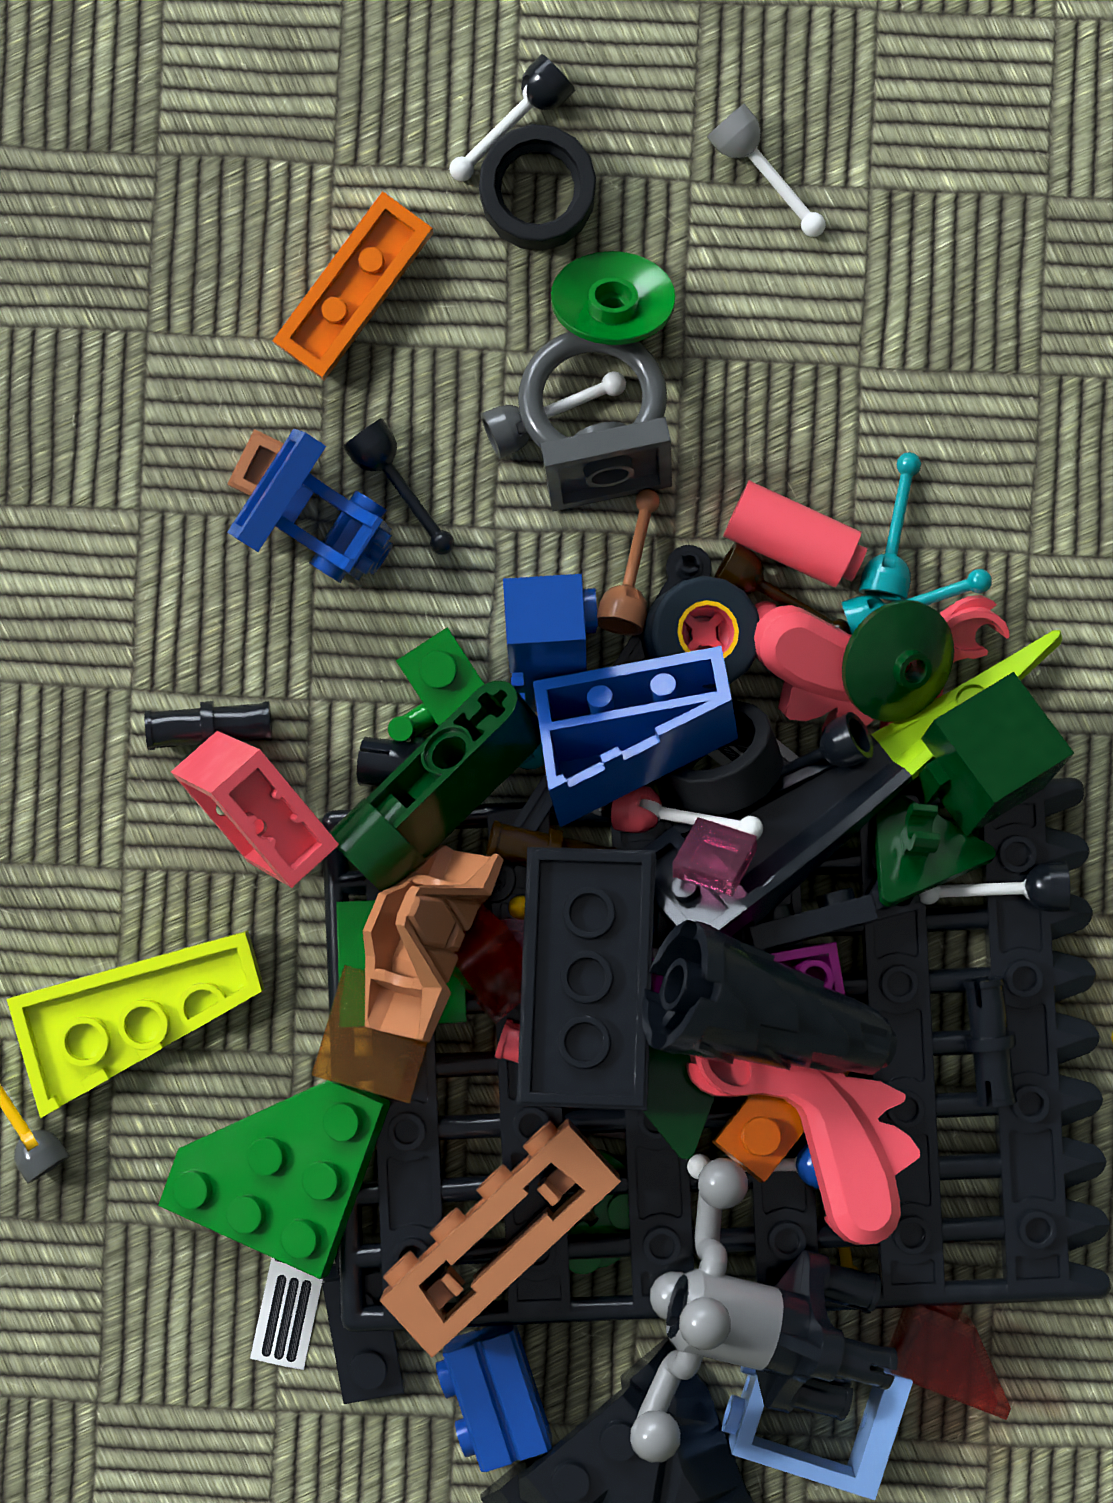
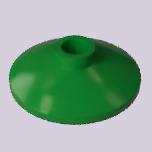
M604 251L582 256L566 265L553 282L551 304L558 321L574 335L599 344L623 345L649 338L668 323L675 307V290L669 276L652 261L627 252Z

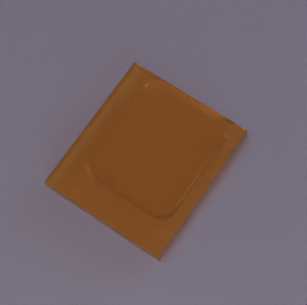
M344 965L312 1076L410 1104L427 1042L365 1027V971Z

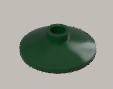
M913 600L894 601L870 613L853 632L843 656V686L851 703L863 714L884 722H894L910 718L929 706L945 686L953 665L954 642L947 622L935 609ZM912 662L910 668L905 673L907 666Z

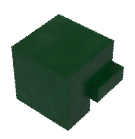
M1012 672L933 720L921 739L933 754L935 760L925 765L910 787L922 804L928 805L939 798L964 834L969 836L1044 789L1072 757L1074 752L1017 675Z

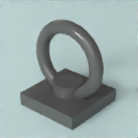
M568 331L543 345L526 366L519 386V413L529 436L541 448L552 512L638 494L645 489L654 491L672 487L671 438L666 417H664L667 404L666 382L659 364L640 342L623 345L599 344L582 339ZM592 352L609 354L625 362L637 375L642 390L641 408L632 424L626 425L621 422L598 423L580 430L575 436L566 437L553 427L544 410L543 391L547 379L558 365L573 356Z

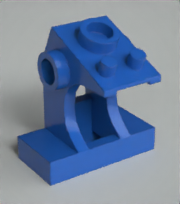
M293 429L227 533L259 552L273 528L276 527L315 552L309 564L341 583L346 574H349L358 581L363 574L371 573L374 575L387 558L393 546V543L389 541L392 536L390 535L392 529L382 519L387 510L358 491H355L350 500H348L309 472L326 446L306 432ZM313 493L341 511L322 542L294 524Z

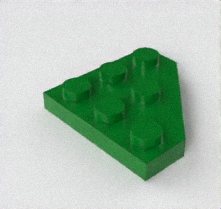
M337 1078L322 1082L178 1148L158 1206L309 1275L322 1279L330 1274L391 1101Z

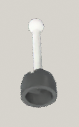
M609 372L603 377L601 383L545 406L544 410L547 418H551L605 394L618 396L624 392L626 380L619 372ZM503 405L481 413L484 429L499 459L516 453L527 444L530 436L521 420L519 407Z

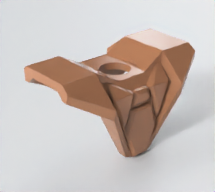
M440 845L409 876L395 886L378 893L363 929L365 948V1027L422 1042H430L451 995V991L446 983L449 982L458 960V956L454 952H458L465 936L463 931L471 928L478 909L492 894L504 861L499 854L484 856L455 851L446 845Z

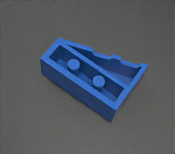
M582 574L503 579L507 650L510 673H512L511 685L534 712H537L533 681L587 671L586 634L596 633L598 619L596 589H583Z
M722 646L533 681L548 790L560 827L738 739ZM708 684L716 685L715 688L707 689L702 686Z

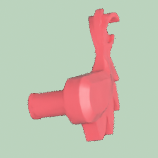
M982 595L967 596L940 612L952 633L954 642L953 663L966 658L976 659L988 655V650L975 640L977 630L985 624L1005 638H1009V629L1006 622L991 611L997 604L990 598ZM762 601L754 605L757 608L760 619L754 635L756 657L774 675L784 680L778 709L789 720L809 721L828 713L822 727V733L832 720L848 712L856 714L865 727L875 720L863 714L851 703L843 686L842 661L846 646L852 635L796 606L776 607V604L771 601ZM912 662L907 666L905 673L910 668ZM943 689L935 699L943 695ZM880 721L879 729L893 722Z
M690 1056L691 1063H687V1073L691 1082L701 1091L711 1096L731 1098L760 1094L785 1099L797 1109L801 1117L824 1204L823 1210L826 1212L825 1222L842 1240L854 1245L877 1244L887 1239L893 1233L901 1216L900 1198L895 1175L919 1159L920 1150L908 1134L896 1126L879 1122L878 1118L886 1110L902 1104L906 1099L904 1093L881 1081L846 1077L844 1073H831L791 1065L790 1070L738 1059H734L733 1064Z

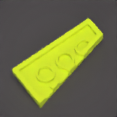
M249 931L239 932L8 998L7 1003L40 1118L262 992L265 988Z

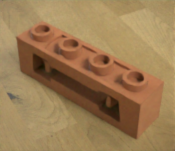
M569 1119L558 1128L551 1121L543 1125L523 1145V1148L529 1155L512 1171L504 1164L498 1167L476 1189L483 1197L465 1215L457 1207L452 1210L429 1233L436 1241L419 1258L409 1251L384 1274L383 1278L389 1286L384 1289L380 1302L431 1358L621 1182L620 1175ZM550 1163L557 1167L537 1184L539 1186L537 1191L551 1206H554L561 1199L562 1195L575 1183L580 1186L557 1210L553 1212L547 1206L473 1275L472 1289L452 1308L446 1311L443 1306L464 1290L462 1286L465 1283L451 1266L528 1195V1183ZM447 1260L450 1266L429 1286L426 1279Z

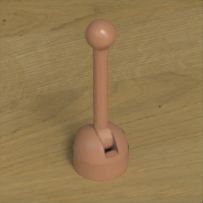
M651 489L642 490L636 496L635 503L639 514L623 584L608 589L603 594L597 609L598 626L615 634L636 636L644 632L647 618V601L641 591L635 588V582L651 513L658 509L660 504L658 494Z

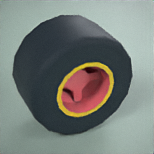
M701 576L684 580L658 597L647 613L644 632L642 633V643L646 659L722 646L728 682L731 684L749 670L757 656L754 641L756 626L760 620L757 608L743 590L725 579ZM708 684V685H703L702 687L707 688V689H711V688H715L716 685H715V684Z

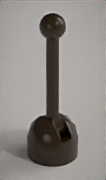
M735 542L714 574V578L729 581L743 590L746 595L758 590L783 606L792 605L802 608L851 635L847 621L843 619L833 621L765 581L764 567L760 558L753 551Z

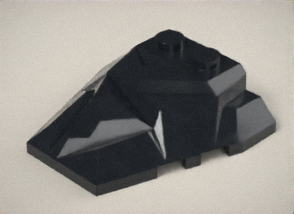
M668 1337L620 1376L622 1388L554 1445L551 1450L535 1462L530 1458L519 1461L480 1494V1499L483 1503H754L736 1463V1457L731 1453L728 1437L722 1431V1425L714 1408V1401L708 1386L698 1373L688 1380H681L666 1412L677 1421L681 1432L680 1446L675 1455L664 1462L651 1463L641 1459L633 1451L630 1442L631 1427L637 1418L640 1407L661 1362L667 1354L677 1350Z

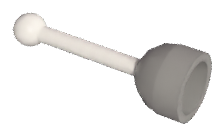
M745 104L741 105L721 122L707 138L723 155L730 158L748 157L802 220L801 229L803 233L809 237L821 235L825 230V219L819 213L810 212L757 149L761 134L759 122Z

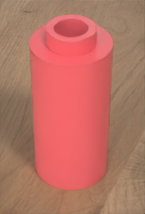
M750 480L747 482L723 534V537L733 542L739 543L834 588L837 587L841 578L850 582L853 581L867 552L866 547L858 544L861 531Z

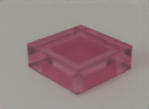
M697 817L672 863L673 877L733 896L757 851V836Z

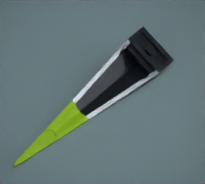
M1061 630L1049 632L1003 661L940 696L918 714L904 720L894 721L870 734L874 750L871 758L854 766L844 768L832 765L826 759L779 779L767 795L749 807L726 815H713L741 820L747 816L757 817L763 824V833L757 840L746 841L736 832L685 823L672 826L642 849L656 851L655 906L674 928L683 921L691 920L695 922L696 920L709 924L726 935L733 936L750 922L756 926L920 774L926 764L935 760V757L921 739L934 719L1012 672L1017 675L1020 681L1024 679L1061 644Z

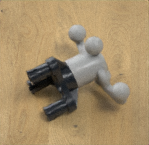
M718 1158L709 1162L703 1167L698 1176L699 1193L695 1227V1248L698 1257L701 1259L699 1269H694L687 1273L666 1272L655 1280L650 1289L652 1308L660 1318L666 1320L667 1336L677 1348V1350L667 1354L661 1362L640 1407L637 1418L631 1427L630 1442L633 1451L641 1459L651 1463L666 1461L675 1455L680 1446L681 1432L678 1423L666 1412L681 1380H688L698 1372L703 1357L755 1369L763 1404L766 1408L789 1413L793 1408L830 1416L839 1421L845 1420L851 1408L853 1388H851L852 1382L850 1380L887 1390L895 1378L893 1375L884 1373L882 1368L897 1370L898 1356L895 1348L881 1347L845 1338L842 1330L836 1329L832 1325L825 1306L826 1301L870 1314L871 1311L875 1310L881 1293V1277L878 1273H868L830 1263L829 1257L826 1255L804 1250L774 1287L725 1275L728 1258L725 1247L720 1243L722 1210L732 1208L742 1202L748 1191V1179L745 1170L738 1162L729 1158Z

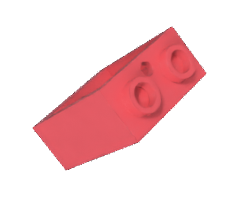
M216 731L171 771L179 783L248 863L291 888L339 846V843L260 749ZM217 805H218V807L223 811L224 814L219 815V814L217 813V811H216V806H217Z

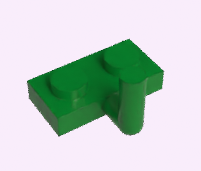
M448 627L396 660L423 703L403 716L395 717L389 722L388 733L390 737L396 741H409L412 737L419 735L434 724H437L439 727L478 688L484 685V682Z

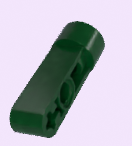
M492 681L484 684L366 799L363 798L329 831L339 843L337 848L380 892L395 886L426 861L425 858L537 749L541 743L538 716L510 683Z

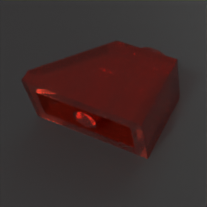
M917 1305V1307L903 1308L888 1346L895 1348L898 1356L897 1370L889 1369L890 1372L913 1380V1384L1007 1420L1011 1407L975 1325L969 1316L962 1312L964 1305L931 1307Z

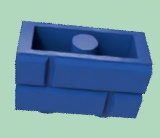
M517 1325L486 1326L481 1330H474L456 1336L444 1346L442 1353L444 1360L436 1362V1370L445 1398L448 1399L456 1396L463 1415V1419L455 1421V1428L465 1458L476 1455L481 1472H488L510 1465L517 1460L522 1461L547 1453L552 1449V1432Z

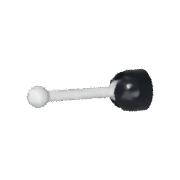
M541 54L522 76L521 90L524 99L465 157H457L451 162L449 170L455 180L460 182L469 180L474 173V165L532 107L539 110H553L563 104L576 91L566 76L545 55Z
M1066 861L1037 865L1029 872L1024 882L939 885L919 894L920 902L933 904L939 898L1024 894L1027 900L1039 910L1048 912L1069 911L1071 890L1068 864Z

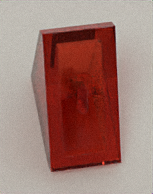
M482 904L476 913L471 928L463 931L465 936L458 952H454V954H457L458 960L452 974L494 1024H496L521 1003L523 949L510 929Z

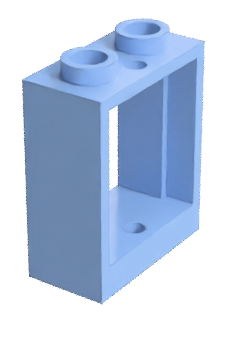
M897 1364V1370L882 1367L884 1373L895 1377L894 1381L887 1390L879 1389L877 1386L872 1385L847 1465L755 1436L764 1408L755 1369L741 1366V1372L748 1374L741 1397L731 1395L722 1422V1431L729 1433V1445L734 1456L875 1500L913 1380L903 1365Z

